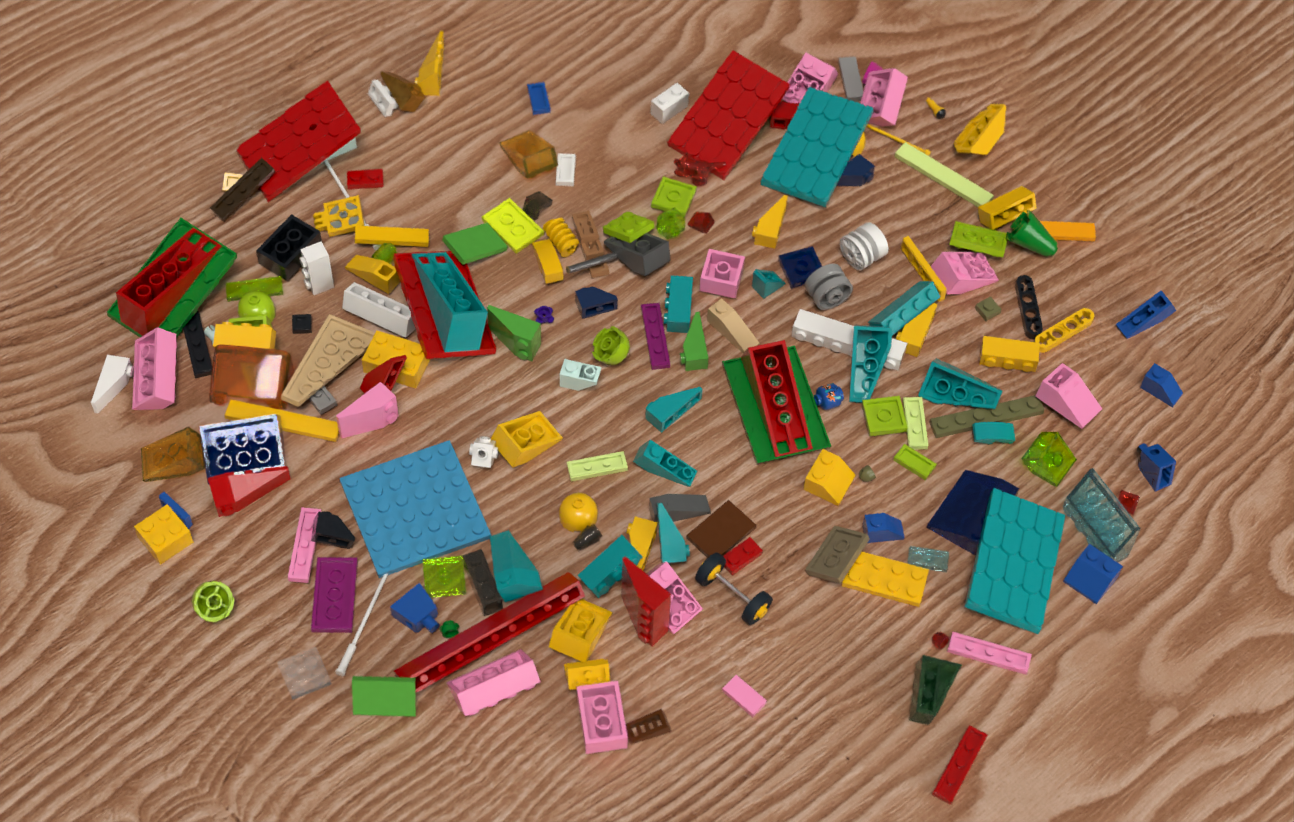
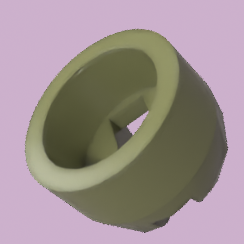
M869 465L863 467L859 472V477L864 482H869L876 478Z

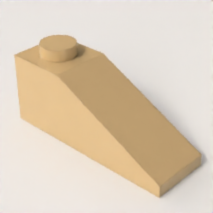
M722 298L708 308L707 322L742 353L749 347L760 345L737 312Z

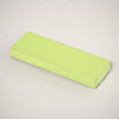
M903 397V410L908 427L906 432L908 446L914 450L928 449L922 397Z
M624 451L567 462L570 481L628 471Z

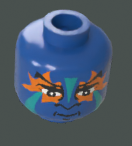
M831 383L818 387L814 399L816 405L820 406L821 409L829 410L839 407L844 399V395L839 386Z

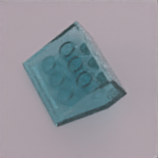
M1092 468L1066 497L1063 509L1065 514L1074 521L1077 530L1084 534L1088 544H1091L1116 562H1120L1128 558L1139 534L1140 527Z

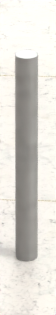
M609 253L567 266L566 272L570 274L618 259L615 253Z

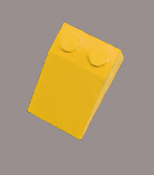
M541 411L498 424L491 437V440L496 441L495 447H498V451L512 468L529 462L563 439Z
M580 599L570 605L553 629L548 647L578 661L587 662L613 612Z

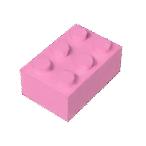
M618 681L577 686V701L586 754L627 748L628 737Z

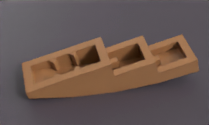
M590 211L572 214L585 261L603 256L604 251ZM606 262L588 268L591 278L609 275V268Z

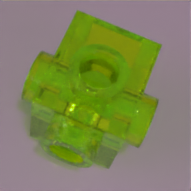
M674 207L657 217L656 229L660 235H663L668 240L678 236L685 230L686 219Z

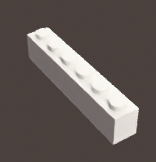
M802 309L799 310L793 325L792 337L852 357L854 326ZM892 338L891 349L884 363L886 368L899 371L906 351V342Z

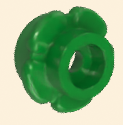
M448 620L440 627V631L444 638H452L459 634L458 628L460 626L458 623Z

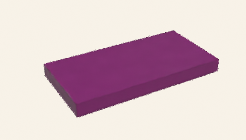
M317 557L311 623L312 633H353L357 558Z

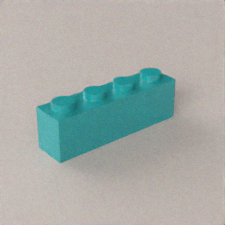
M919 281L868 321V323L873 326L892 328V335H894L941 296L933 281Z

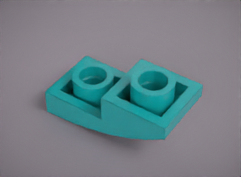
M979 422L972 424L974 442L992 444L995 441L1009 444L1015 442L1014 426L1012 423Z

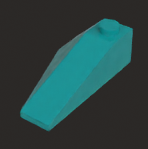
M854 325L849 402H862V400L871 398L891 349L892 328Z
M507 530L491 536L494 577L497 591L504 602L543 590L538 570L510 531Z

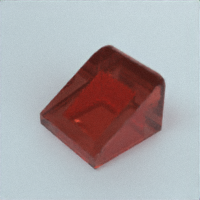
M695 212L687 225L701 233L707 234L715 221L710 212Z
M1121 490L1115 508L1134 515L1140 496Z

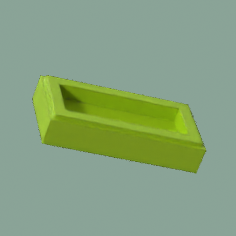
M906 444L901 447L893 461L925 481L937 465Z

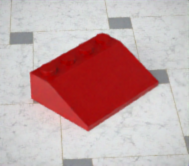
M625 556L622 559L621 597L639 639L653 647L669 631L671 593Z

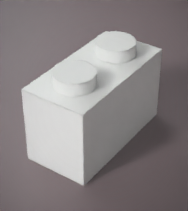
M678 83L674 84L651 100V115L661 124H664L688 107L689 92Z

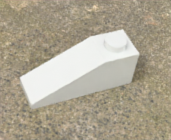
M107 355L91 401L94 413H99L128 384L129 378L134 374V366H132L130 358Z

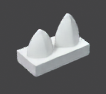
M372 80L368 95L385 117L391 116L393 109L398 107L397 102L390 96L392 94L387 86H383L379 80Z

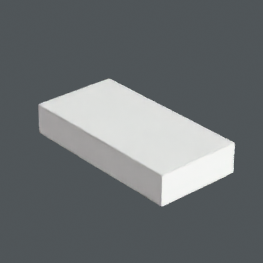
M558 153L556 186H574L576 154Z

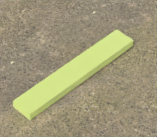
M906 142L895 153L897 159L977 207L993 200V194Z

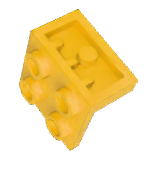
M608 659L564 664L569 690H577V686L610 682Z

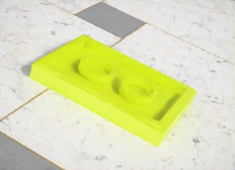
M510 198L481 216L484 223L488 222L500 238L516 254L544 235V230Z

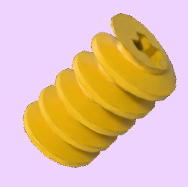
M563 218L547 221L543 225V230L551 242H553L557 251L560 252L562 257L572 255L579 244V240L575 239V234L568 228V224L564 223Z

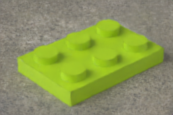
M955 221L949 245L960 249H969L976 253L990 254L993 257H1004L1007 233Z

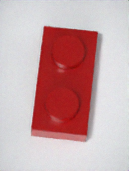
M383 169L347 171L348 190L384 187Z
M749 537L723 555L726 559L724 568L731 575H734L761 556L763 550Z

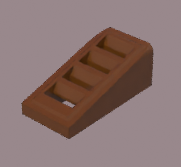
M662 709L625 724L630 744L661 736L672 731L666 714ZM660 720L662 725L658 726L657 721ZM648 723H652L654 728L650 729ZM642 725H644L646 732L644 733L642 732V729L640 727ZM636 727L638 732L637 736L634 735L632 728Z

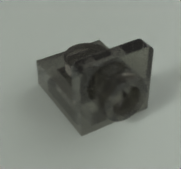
M538 191L526 197L522 210L530 218L537 220L540 211L550 207L553 200Z

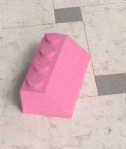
M157 327L135 340L133 410L164 409L174 403L176 397L175 366L177 348L175 333Z
M520 649L446 683L460 711L465 716H471L486 706L492 707L496 705L498 701L504 698L514 697L519 691L532 689L535 687V684L541 681L533 660Z

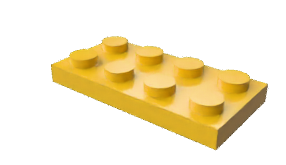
M861 552L843 579L842 587L920 607L929 569Z

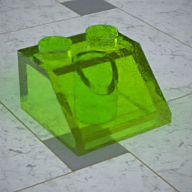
M1041 432L1021 458L1031 473L1055 487H1058L1077 460L1059 432Z

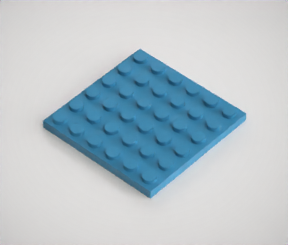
M450 440L339 478L379 578H382L385 574L390 575L483 542L491 537L489 528Z

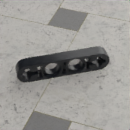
M1021 275L1016 280L1015 289L1025 335L1029 339L1035 340L1036 336L1042 333L1043 330L1032 278L1027 275ZM1022 282L1027 285L1026 290H1024ZM1030 297L1032 301L1025 302L1022 298ZM1033 312L1035 317L1030 318L1025 313ZM1032 324H1034L1033 327L1036 332H1033V329H1031Z

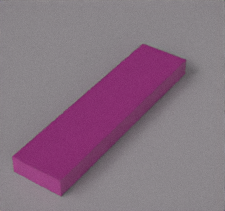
M660 303L641 304L651 370L670 368Z

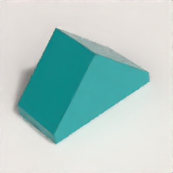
M755 269L753 272L752 288L763 299L786 284L774 271Z

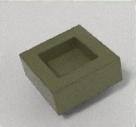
M991 296L975 305L976 311L985 321L1001 314L1002 309Z

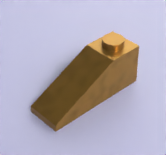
M380 72L400 109L415 112L425 99L420 86L395 73Z

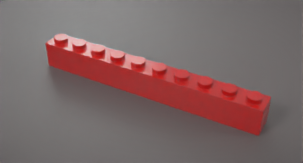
M570 572L565 573L542 586L543 590L526 595L395 669V676L416 678V693L584 598L585 594L580 581Z

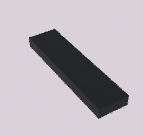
M197 310L183 327L195 379L214 374L199 311Z

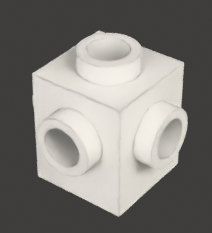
M481 436L474 441V444L471 443L469 455H472L471 465L491 468L494 459H497L498 447H495L496 441L491 440L490 437Z

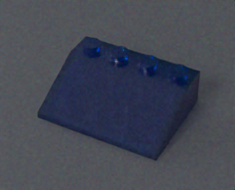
M279 414L199 426L207 481L210 477L228 472L240 475L245 474L246 470L258 473L265 468L286 466L283 431Z
M965 470L926 528L976 556L992 489L996 488L1002 492L1017 496L1019 488L1001 478Z

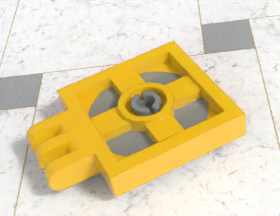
M359 195L323 203L324 211L313 214L315 229L320 232L328 230L329 237L355 231V225L365 226Z

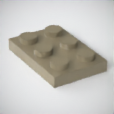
M834 525L806 567L807 574L841 584L869 541L868 534Z

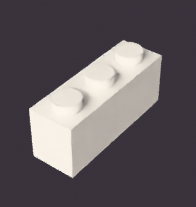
M322 241L300 249L302 257L299 260L303 267L301 270L305 278L303 281L307 290L311 289L313 295L334 288L329 255Z

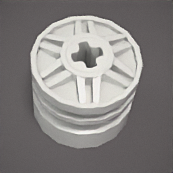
M871 222L864 223L855 231L840 239V248L843 256L856 270L865 269L873 261L879 260L888 253V243L885 236Z

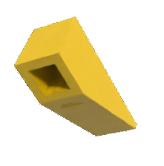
M355 255L345 266L346 270L387 294H390L400 283L395 267L384 260Z

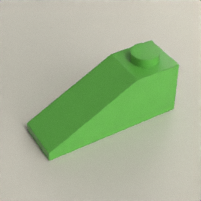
M695 312L683 344V353H680V363L684 364L685 371L708 369L709 358L699 312Z

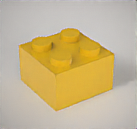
M168 504L134 526L139 540L160 565L194 543L190 530Z

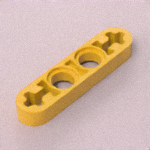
M1088 308L1080 309L1037 335L1034 342H1046V345L1040 344L1039 352L1045 353L1089 327L1094 319L1093 311ZM1072 323L1076 328L1069 329L1066 324ZM1059 332L1062 337L1056 338L1052 333Z

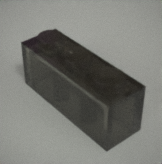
M482 549L463 555L464 568L483 616L485 617L502 610V598L497 591L496 583Z

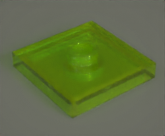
M462 556L423 559L425 591L430 598L466 594Z

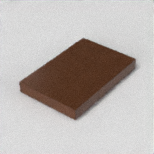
M728 500L687 534L686 539L707 558L716 552L723 556L756 529V524Z

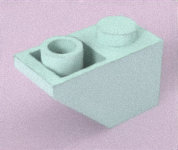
M564 359L560 371V387L579 391L597 385L601 367Z

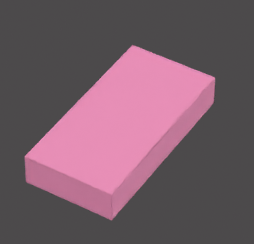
M737 675L722 688V691L752 717L767 704L766 699Z

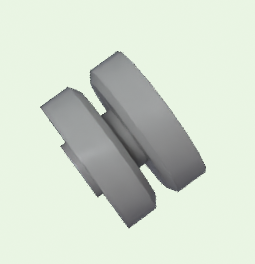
M828 264L820 267L805 282L806 290L813 297V301L820 310H829L839 306L847 300L853 291L852 284L845 277V273L838 264Z

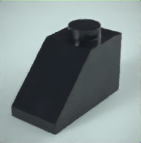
M318 511L313 522L311 541L350 549L355 541V537L340 517L327 511Z

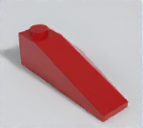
M288 466L265 468L258 473L246 470L245 474L240 475L228 472L210 477L208 482L218 516L222 517L239 512L291 478Z

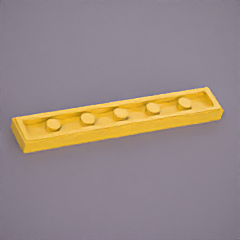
M230 399L224 415L225 419L333 442L337 441L339 435L336 421Z

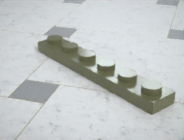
M1034 395L998 403L995 409L980 407L931 418L929 423L935 438L971 431L973 430L972 424L1006 423L1042 415L1045 410L1041 400Z

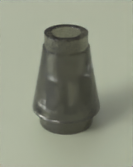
M594 524L587 525L572 544L578 551H581L599 542L602 534Z

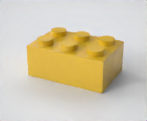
M376 330L362 358L363 372L368 373L390 358L406 355L407 359L396 383L416 389L430 359L425 358L419 343Z

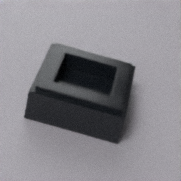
M311 314L292 315L293 334L312 333Z

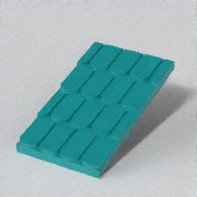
M809 87L763 174L761 185L826 207L873 114L874 108Z
M993 488L988 501L964 607L1039 634L1044 622L1065 515Z

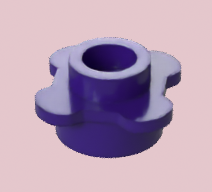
M541 306L535 309L536 322L541 324L546 322L552 323L554 321L552 316L553 309L548 306Z

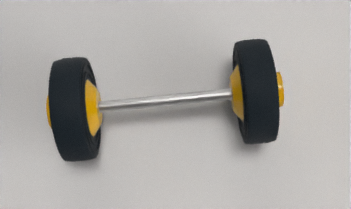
M717 552L712 554L701 564L695 575V580L700 585L707 586L716 578L720 579L748 603L741 618L747 624L753 625L767 613L773 598L765 591L758 593L752 600L747 598L720 575L725 566L726 559Z

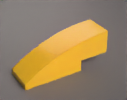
M546 239L532 242L545 284L563 280V269L551 240Z

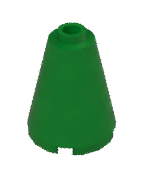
M1027 210V213L1022 212L1010 226L1013 228L1011 233L1007 232L1006 234L1008 241L1045 257L1053 256L1058 250L1056 240L1030 210Z

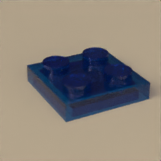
M813 246L778 256V261L791 288L805 285L807 278L814 271L822 267Z

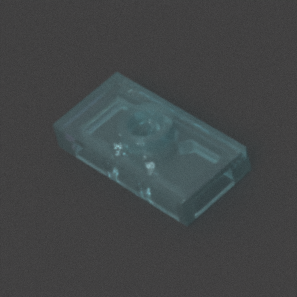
M910 546L907 564L929 570L947 572L949 552Z

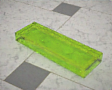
M281 276L225 283L228 302L238 301L242 296L251 291H261L268 296L284 295Z

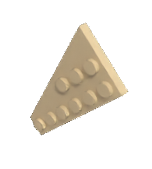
M329 314L283 391L281 400L299 407L364 354L375 332Z

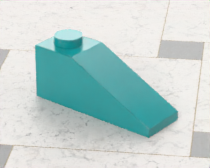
M696 387L659 397L656 401H652L647 405L645 419L662 433L702 399L703 389Z
M657 503L661 563L666 561L668 563L687 561L686 557L690 556L689 545H685V540L663 504Z

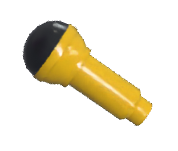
M927 98L926 102L933 110L935 117L938 119L944 118L946 110L938 106L932 99Z

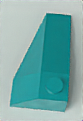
M936 358L931 362L918 396L937 404L944 403L995 409L1003 390Z

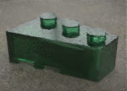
M922 655L915 667L909 721L926 725L933 721L962 664Z

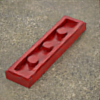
M970 725L968 726L932 793L933 796L950 805L952 804L988 734Z

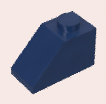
M858 154L847 163L836 186H862L866 182L869 183L874 177L875 165Z
M594 286L575 291V302L582 319L617 310L618 299L613 294Z

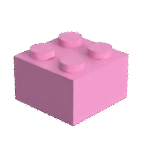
M709 249L700 278L699 291L736 298L744 270L745 256Z

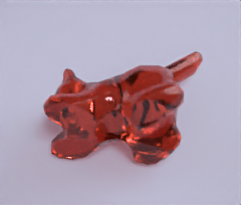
M687 152L681 158L673 161L678 168L675 169L674 173L679 177L690 176L692 183L697 187L707 184V179L711 175L712 169L722 168L726 165V162L709 163L704 160L689 159Z

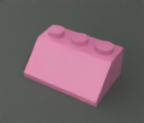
M895 68L871 71L868 74L861 104L874 108L868 122L869 124L884 127L892 126L896 123L908 77Z

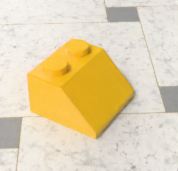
M822 449L805 478L803 490L839 506L856 475L841 457Z

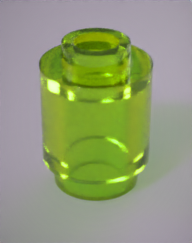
M383 243L372 255V258L384 260L390 264L394 253H397V249L391 243Z

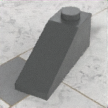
M665 494L649 498V511L654 522H658L657 503L663 504L673 522L711 514L706 495Z

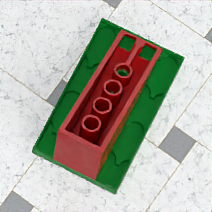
M180 217L134 278L116 292L117 300L107 311V316L138 337H142L158 327L175 333L177 338L182 332L183 327L197 312L199 306L234 264L237 253Z
M785 340L749 347L741 357L722 361L725 375L756 464L832 447L795 346L787 347Z

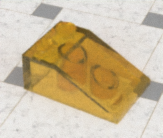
M531 130L499 142L500 147L518 172L527 179L534 178L537 174L550 171L558 166L554 146Z
M188 426L142 447L143 481L149 482L190 476L205 469L203 436Z

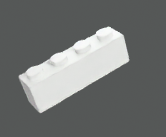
M355 282L344 290L342 309L405 338L416 329L408 306Z

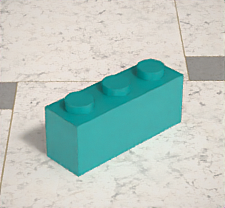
M671 275L670 283L667 282L666 294H669V298H665V309H668V313H664V324H667V332L688 333L693 277Z
M621 535L580 572L578 577L599 598L601 595L606 594L614 583L622 579V559L625 556L635 565L643 557Z

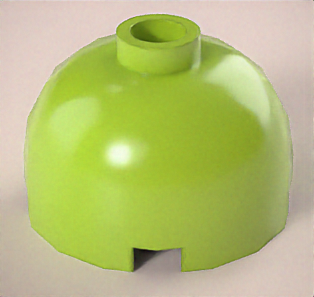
M248 292L242 296L238 303L239 318L267 316L271 322L275 318V305L271 297L264 292Z
M610 326L611 328H604L596 335L592 344L595 346L592 354L595 359L604 364L615 365L626 358L629 353L630 343L623 331Z
M208 581L199 585L194 591L191 600L196 614L203 620L217 622L226 618L234 605V597L230 588L218 581Z

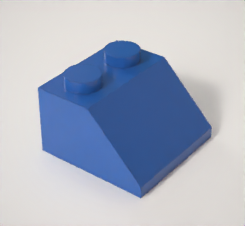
M1089 544L1078 557L1063 582L1097 605L1119 577L1123 566Z

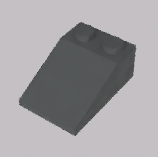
M645 233L631 243L612 236L604 240V244L632 271L644 276L649 275L657 268L671 261L669 241L649 233Z

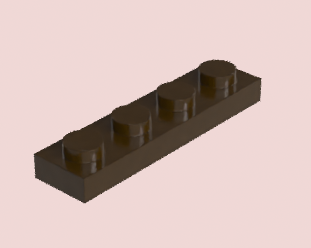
M261 157L210 209L221 220L225 221L276 172L275 169Z

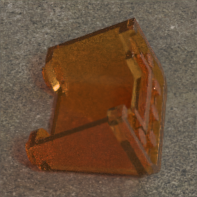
M217 345L213 357L209 393L210 403L222 405L228 402L229 397L265 400L269 408L286 410L288 402L281 400V395L294 375L290 353L278 349Z

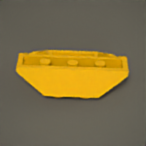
M990 104L986 110L970 120L953 143L957 152L987 155L1004 133L1006 105Z

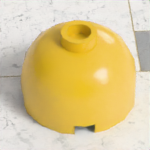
M580 492L572 493L561 502L559 519L562 526L568 531L586 532L592 529L597 522V505L593 498L587 494Z

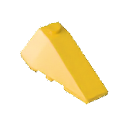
M443 31L439 32L419 69L418 78L415 77V84L420 86L421 91L426 96H440L444 52Z

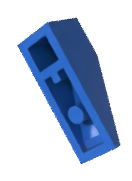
M1159 291L1116 325L1125 337L1129 339L1162 322L1173 314L1176 309L1166 295Z

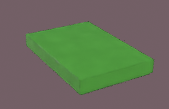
M488 222L444 235L442 239L462 265L505 252L508 248Z
M353 676V715L416 716V678Z

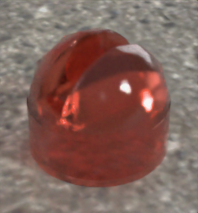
M937 632L932 636V644L941 650L949 642V636L943 632Z

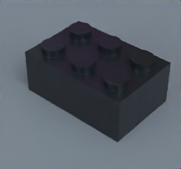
M291 214L256 250L258 262L288 281L301 267L299 258L302 255L300 249L321 242V233Z

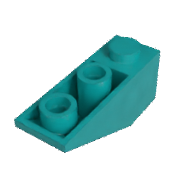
M651 439L640 446L633 460L635 464L647 472L687 487L691 486L697 473L696 469Z

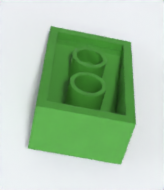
M488 305L487 315L490 331L515 356L522 360L533 361L541 346V323Z

